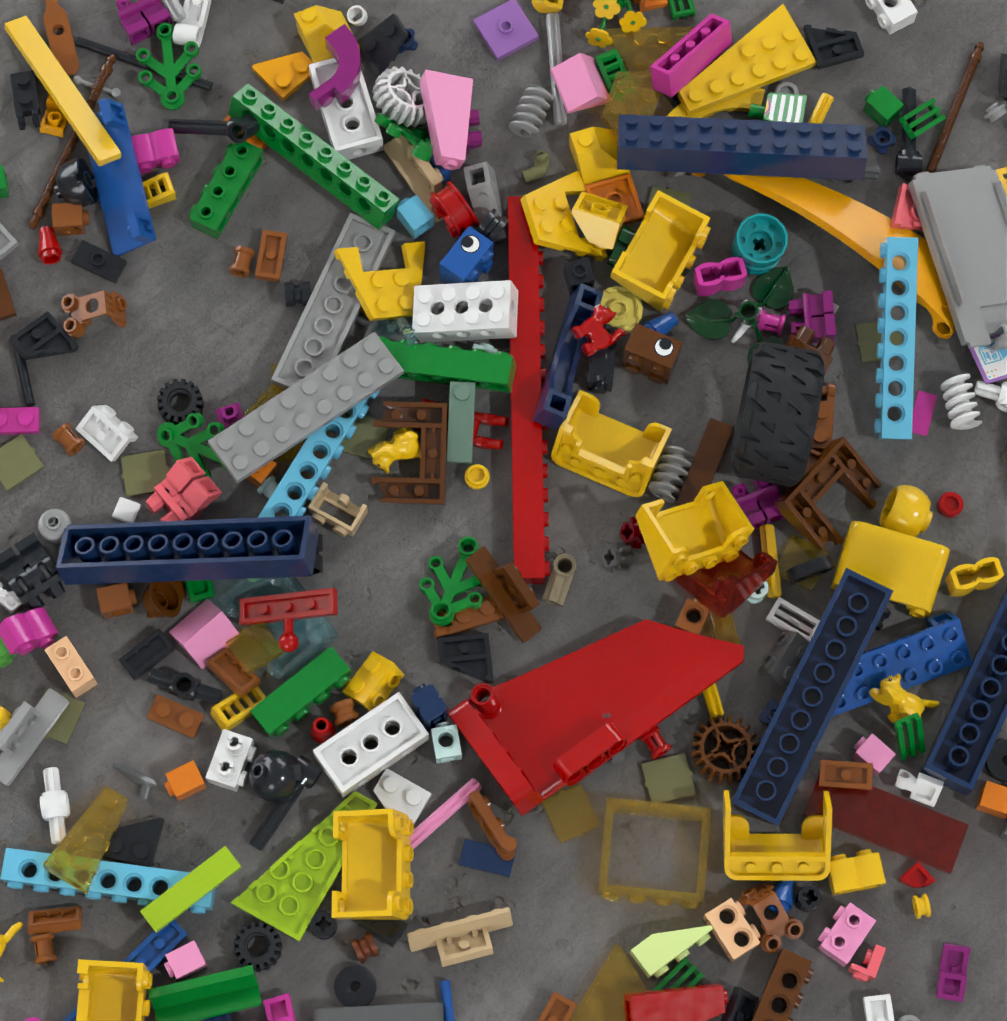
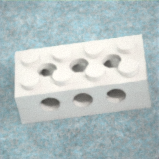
M335 58L309 64L310 78L314 90L336 73L338 63ZM361 71L359 83L347 101L341 104L335 97L329 106L320 108L331 147L348 160L383 151V138L379 125L374 121L376 115Z
M511 280L414 286L412 333L421 343L516 338L518 289Z
M398 692L315 748L313 754L338 792L345 798L386 768L428 741L429 733L400 692ZM390 726H396L400 730L397 734L390 735L386 732V729ZM370 740L378 743V746L372 750L366 749L364 745ZM347 755H353L357 758L350 765L345 764L343 759Z

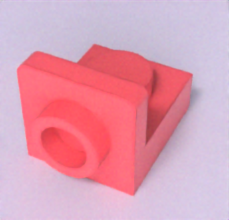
M876 944L872 950L867 949L862 964L866 965V968L851 963L847 971L853 973L852 977L859 981H872L876 977L886 948Z

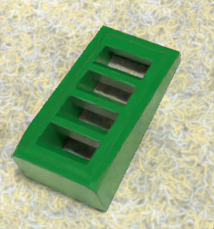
M617 49L596 56L595 63L613 104L616 105L636 97V92ZM613 70H618V72L611 74L609 76L607 74L608 72H611ZM622 78L623 81L612 85L611 82ZM623 87L627 88V90L623 92H620L618 94L615 93V91L618 89H621Z

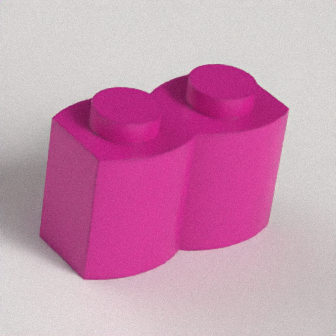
M173 128L131 137L140 174H147L156 167L172 168L176 166V163L181 162Z
M740 257L727 258L720 263H703L695 268L692 280L696 295L710 296L720 290H737L744 286L747 271L744 260Z
M44 607L10 616L0 623V636L11 655L18 653L25 655L37 647L45 649L54 643L53 639L59 634Z

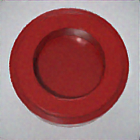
M955 492L944 493L937 503L939 513L946 518L957 517L964 506L962 497Z

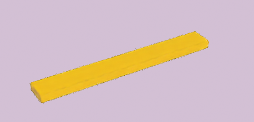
M23 16L5 23L4 29L98 166L120 159V150L28 17Z

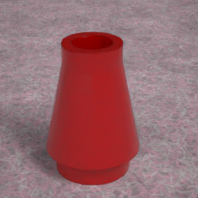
M44 226L39 229L38 257L44 264H56L61 260L63 251L53 228Z
M319 717L310 726V736L317 743L323 744L335 735V726L329 719ZM322 724L326 725V728L323 730L317 729Z

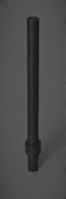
M79 36L76 38L75 46L105 56L114 54L116 60L156 73L148 66L141 65L135 55ZM180 72L176 80L182 81L187 72ZM199 78L190 87L195 86L211 91L213 82Z

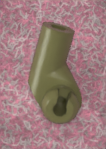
M538 151L535 155L534 166L521 172L525 183L547 174L551 163L547 151Z

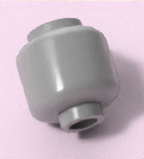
M60 509L45 511L38 521V529L42 538L53 545H60L64 529L67 525H73L69 515Z

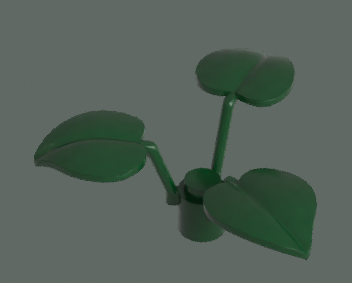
M789 267L772 269L762 274L754 282L752 296L754 299L761 301V303L745 301L739 306L738 312H735L734 316L729 318L730 309L726 303L719 299H709L686 314L687 322L700 336L709 340H718L728 335V323H732L737 318H740L744 325H752L759 343L764 342L757 326V321L759 320L758 308L764 307L767 304L769 308L777 310L786 307L788 302L792 300L794 287ZM770 336L765 340V342L785 345L777 336ZM755 344L751 346V348L749 349L747 355L748 364L753 349H755L759 344Z

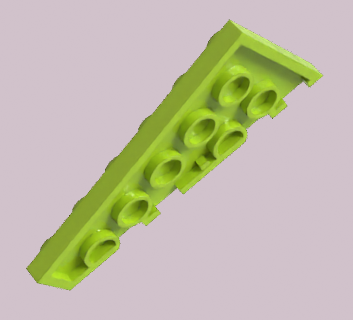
M354 791L333 811L373 810L377 808L378 803ZM333 811L230 903L300 942L310 925L312 917L319 910L342 869V841L333 838Z

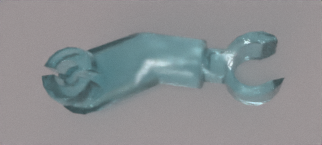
M400 317L393 319L392 322L385 323L389 336L396 333L397 335L401 334L403 337H406L407 346L418 343L415 329L411 328L405 318Z

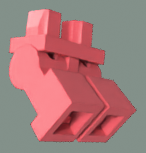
M191 456L177 460L166 474L167 477L154 487V494L145 502L146 507L152 514L157 513L162 508L168 512L160 521L196 520L202 515L205 508L213 500H216L222 492L209 476L203 477L206 474L205 471Z

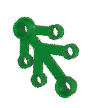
M161 23L156 29V35L162 43L164 65L151 57L149 50L146 48L139 49L136 52V58L141 65L148 66L165 78L166 87L155 81L152 73L148 70L141 71L138 75V80L143 87H149L161 96V103L166 109L175 111L183 106L185 91L195 80L202 76L200 66L192 63L186 68L187 75L176 85V77L192 58L199 55V47L196 42H187L184 45L185 52L174 63L172 48L174 26L170 23ZM169 29L168 33H161L163 30ZM191 47L196 48L194 52H188V49ZM142 54L148 55L145 59H140V56ZM191 70H198L196 74H190ZM143 77H150L148 81H142ZM171 95H176L174 100L168 99Z
M379 111L374 121L386 128V132L396 138H399L400 135L404 136L414 145L411 153L415 157L429 162L433 154V146L431 145L430 137H426L428 132L420 127H416L413 130L402 123L398 125L395 120H391L388 115H384Z
M200 413L189 414L185 421L177 425L172 422L161 424L157 430L158 441L161 445L170 449L175 463L177 460L184 459L180 446L185 447L189 456H192L205 471V477L209 476L211 479V472L206 469L201 455L217 462H222L211 447L203 444V442L224 431V425L219 421L212 422L208 425L207 429L189 438L182 435V433L203 425L204 419ZM193 417L197 419L196 425L193 423ZM215 425H216L217 428H218V433H217V434L214 432V426H215Z
M464 537L459 541L458 551L460 557L451 579L444 569L441 557L433 556L428 561L429 570L436 574L445 592L442 600H440L435 591L433 579L425 577L419 582L421 593L427 596L432 605L429 609V618L437 626L448 625L453 621L456 613L469 607L471 609H479L483 604L482 595L479 592H471L467 598L452 603L456 595L477 586L483 588L476 576L461 582L468 566L465 560L479 549L478 542L473 537ZM468 548L473 549L471 552H465ZM433 563H440L438 567L432 566ZM425 584L431 585L428 589L423 588ZM478 598L479 601L477 603H472L471 599ZM441 612L446 613L443 617L437 616Z

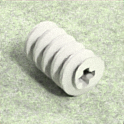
M970 374L956 375L944 381L940 386L941 390L945 392L943 399L948 401L945 404V408L949 410L948 418L952 420L950 427L955 430L971 429L982 424V421L974 420V418L980 415V412L972 411L978 403L969 401L976 396L974 392H967L968 389L973 387V384L964 382L971 377Z

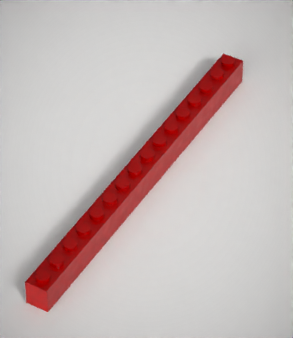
M508 196V280H511L518 289L517 337L509 338L510 355L514 357L517 364L510 393L513 565L519 569L521 577L526 584H544L545 576H550V561H545V552H549V536H544V527H549V513L544 512V503H548V488H543V478H548V465L543 463L542 455L547 454V439H542V430H547V426L533 421L541 394V383H544L546 378V370L541 368V359H545V344H540V336L545 335V323L540 321V312H544V297H539V289L544 288V276L539 274V266H543V251H538V245L534 244L520 200L523 196Z

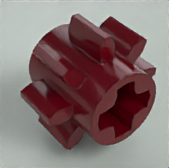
M630 517V522H623L620 536L625 545L641 549V544H645L636 517Z

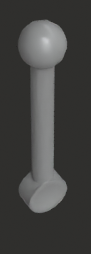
M76 75L72 79L75 85L82 84L91 88L94 87V83L82 80L80 76ZM103 87V92L111 94L114 99L120 98V89Z

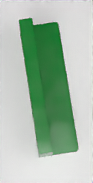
M253 965L148 989L156 1021H198L257 1007L262 1004L258 977Z

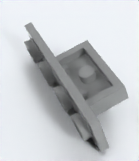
M49 688L35 708L24 701L21 706L15 709L6 727L0 730V749L3 751L0 755V782L6 786H10L69 704L66 698L53 689Z

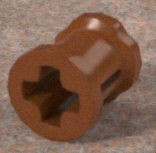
M235 246L233 250L235 254L233 263L229 266L228 272L237 277L247 278L250 276L249 266L251 259L255 256V251L248 247Z
M65 423L53 433L52 438L66 449V454L70 457L77 454L84 447L86 441L83 438H79L71 430L72 427L69 423Z
M54 933L41 934L30 938L35 948V965L58 960V957L54 954L52 942Z

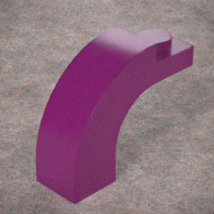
M345 24L325 37L326 49L337 61L338 68L328 81L309 93L310 104L316 111L321 107L329 106L335 97L343 104L353 94L359 83L361 75L360 50L357 40Z

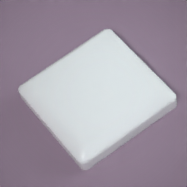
M120 497L112 518L125 523H134L141 504Z

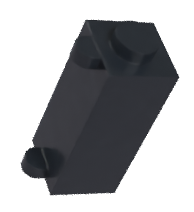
M603 324V327L610 335L618 329V327H611L610 324ZM617 341L606 349L597 350L594 354L590 355L587 389L592 390L594 393L605 394L607 391H612Z

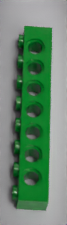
M246 84L232 96L228 113L230 117L253 116L259 125V130L255 136L375 228L380 230L394 217L399 202L397 196L250 84Z

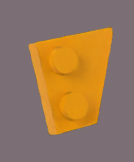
M302 51L254 64L252 71L284 102L311 79L309 64H313V61Z

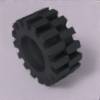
M173 379L172 384L167 382L165 383V388L161 387L159 390L160 395H157V406L165 422H172L176 425L185 421L191 413H200L202 415V407H204L203 398L197 385L194 386L193 382L189 381L187 383L186 379H181V382H177V379ZM177 395H185L190 399V405L184 411H175L171 407L172 399Z
M251 922L250 925L243 926L242 930L236 934L237 937L233 943L234 954L243 967L253 965L254 970L257 972L269 970L272 965L275 966L278 958L281 957V938L271 925L264 924V922ZM263 937L267 940L268 950L263 956L255 957L248 952V943L252 938Z

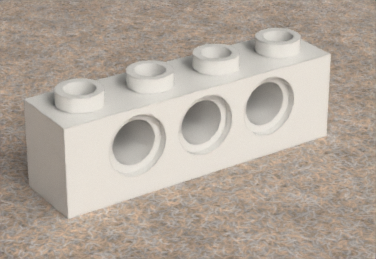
M865 0L869 9H873L876 13L880 26L883 29L885 28L889 35L912 24L918 13L911 0ZM884 3H890L894 7H887Z

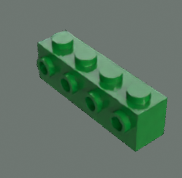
M247 141L240 144L230 143L227 146L223 162L216 165L212 174L213 179L210 184H205L201 191L200 201L198 204H194L189 212L192 228L217 240L264 161L263 149Z
M330 646L250 710L251 716L270 739L274 736L279 738L289 730L288 725L294 720L300 721L310 713L308 709L314 704L320 705L330 697L329 692L334 688L340 689L350 681L351 669L333 647Z

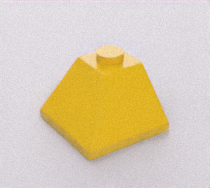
M315 5L294 13L298 33L313 63L334 58L326 49L325 37L343 24L351 31L342 12Z
M590 127L570 133L569 148L577 170L580 171L584 185L630 173V170L617 169V134L614 129Z
M582 191L571 213L589 243L595 244L600 249L613 250L625 219L628 205Z

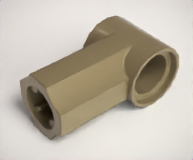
M561 554L554 560V565L542 598L548 604L563 607L576 572V561L573 556ZM561 562H568L572 569L567 573H562L559 571L558 565Z

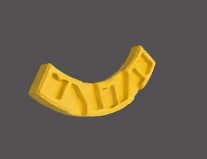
M758 88L689 116L682 104H679L667 116L708 118L714 115V113L721 111L749 112L751 103L762 105L765 89Z

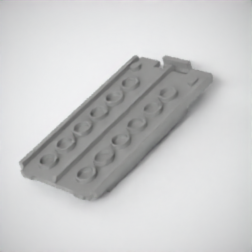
M985 165L935 173H917L913 176V180L908 183V187L961 346L968 345V348L987 346L992 344L989 335L1000 334V337L995 340L992 349L993 351L1007 349V196L1002 181H999L996 170H991L990 166Z

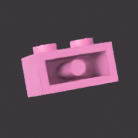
M851 902L846 907L841 905L832 917L836 920L832 928L826 927L817 939L821 942L817 949L843 967L848 964L876 922L875 919Z

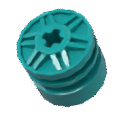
M755 214L747 217L740 224L731 244L732 257L743 258L746 271L751 275H762L774 269L788 245V234L785 226L777 218L769 214ZM758 245L762 247L758 251L754 250V247Z

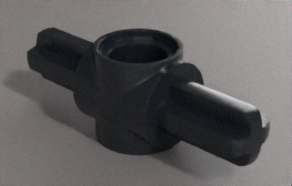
M153 668L150 670L147 678L148 683L169 689V694L175 695L181 700L195 701L197 698L217 704L222 698V690L201 684V679L195 678L186 672H175L173 675ZM184 681L192 683L188 691L181 692L178 690L180 683Z

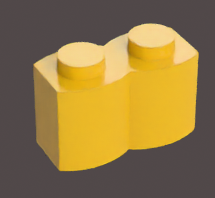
M988 557L981 559L975 565L962 564L953 568L945 578L950 596L961 597L968 595L974 589L987 590L994 587L1002 579L1004 573L999 558Z
M871 849L856 852V857L847 858L846 854L832 856L830 873L828 875L832 896L876 888L886 884L879 852L872 853Z

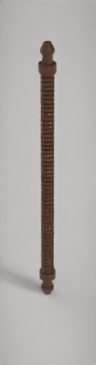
M978 42L974 47V52L970 54L968 65L925 172L935 173L968 87L977 65L982 59L983 42Z
M114 54L108 56L106 64L101 66L98 79L91 90L89 98H87L86 102L92 111L105 82H107L108 77L113 72L112 66L116 63V56ZM74 129L47 182L40 201H38L37 206L32 211L33 217L29 220V228L32 230L39 225L40 218L43 219L45 215V209L55 190L54 185L57 184L56 176L59 168L70 159L77 141H79V137Z

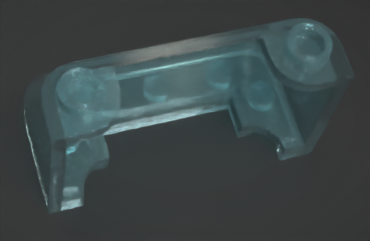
M296 577L239 579L218 600L222 604L223 612L228 617L240 619L239 599L306 591V589ZM326 616L294 620V634L298 637L299 645L295 651L287 653L282 651L278 645V639L283 634V621L247 625L270 657L267 659L268 666L266 668L269 674L277 678V680L287 677L339 638L336 629Z

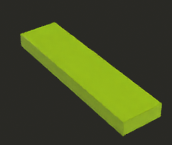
M224 846L140 912L153 930L158 933L242 867L228 848Z

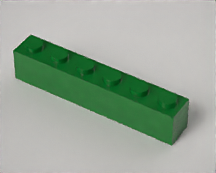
M378 336L404 370V374L397 379L450 385V381L474 382L476 389L507 393L512 391L517 364L514 357L509 353L499 351L493 354L477 348L469 351L462 350V348L453 345L444 348L429 342L420 345L405 339L396 342Z

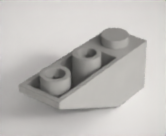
M487 161L464 167L467 190L479 226L493 208L497 210L494 215H499L503 218L495 170ZM505 226L493 242L508 239Z

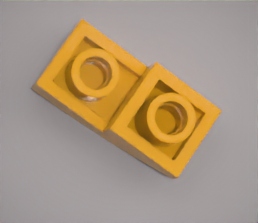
M49 94L46 101L47 109L42 118L41 127H39L40 133L64 137L69 122Z

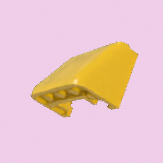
M579 390L569 409L566 420L559 428L551 453L552 460L560 467L628 496H642L669 439L672 428L660 423H650L644 432L600 414L599 400L594 395Z
M852 521L845 533L830 589L836 590L845 569L848 568L893 590L889 600L906 605V609L910 611L909 614L916 618L929 617L950 549L934 542L876 525Z

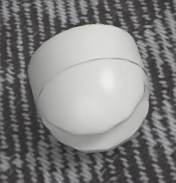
M355 5L348 10L347 19L354 26H362L367 22V12L361 6Z

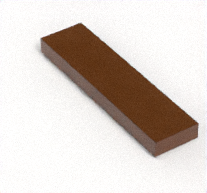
M710 418L675 507L693 502L701 488L712 483L733 431V426Z

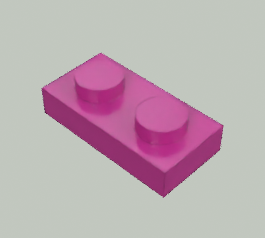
M39 407L0 408V435L40 434Z

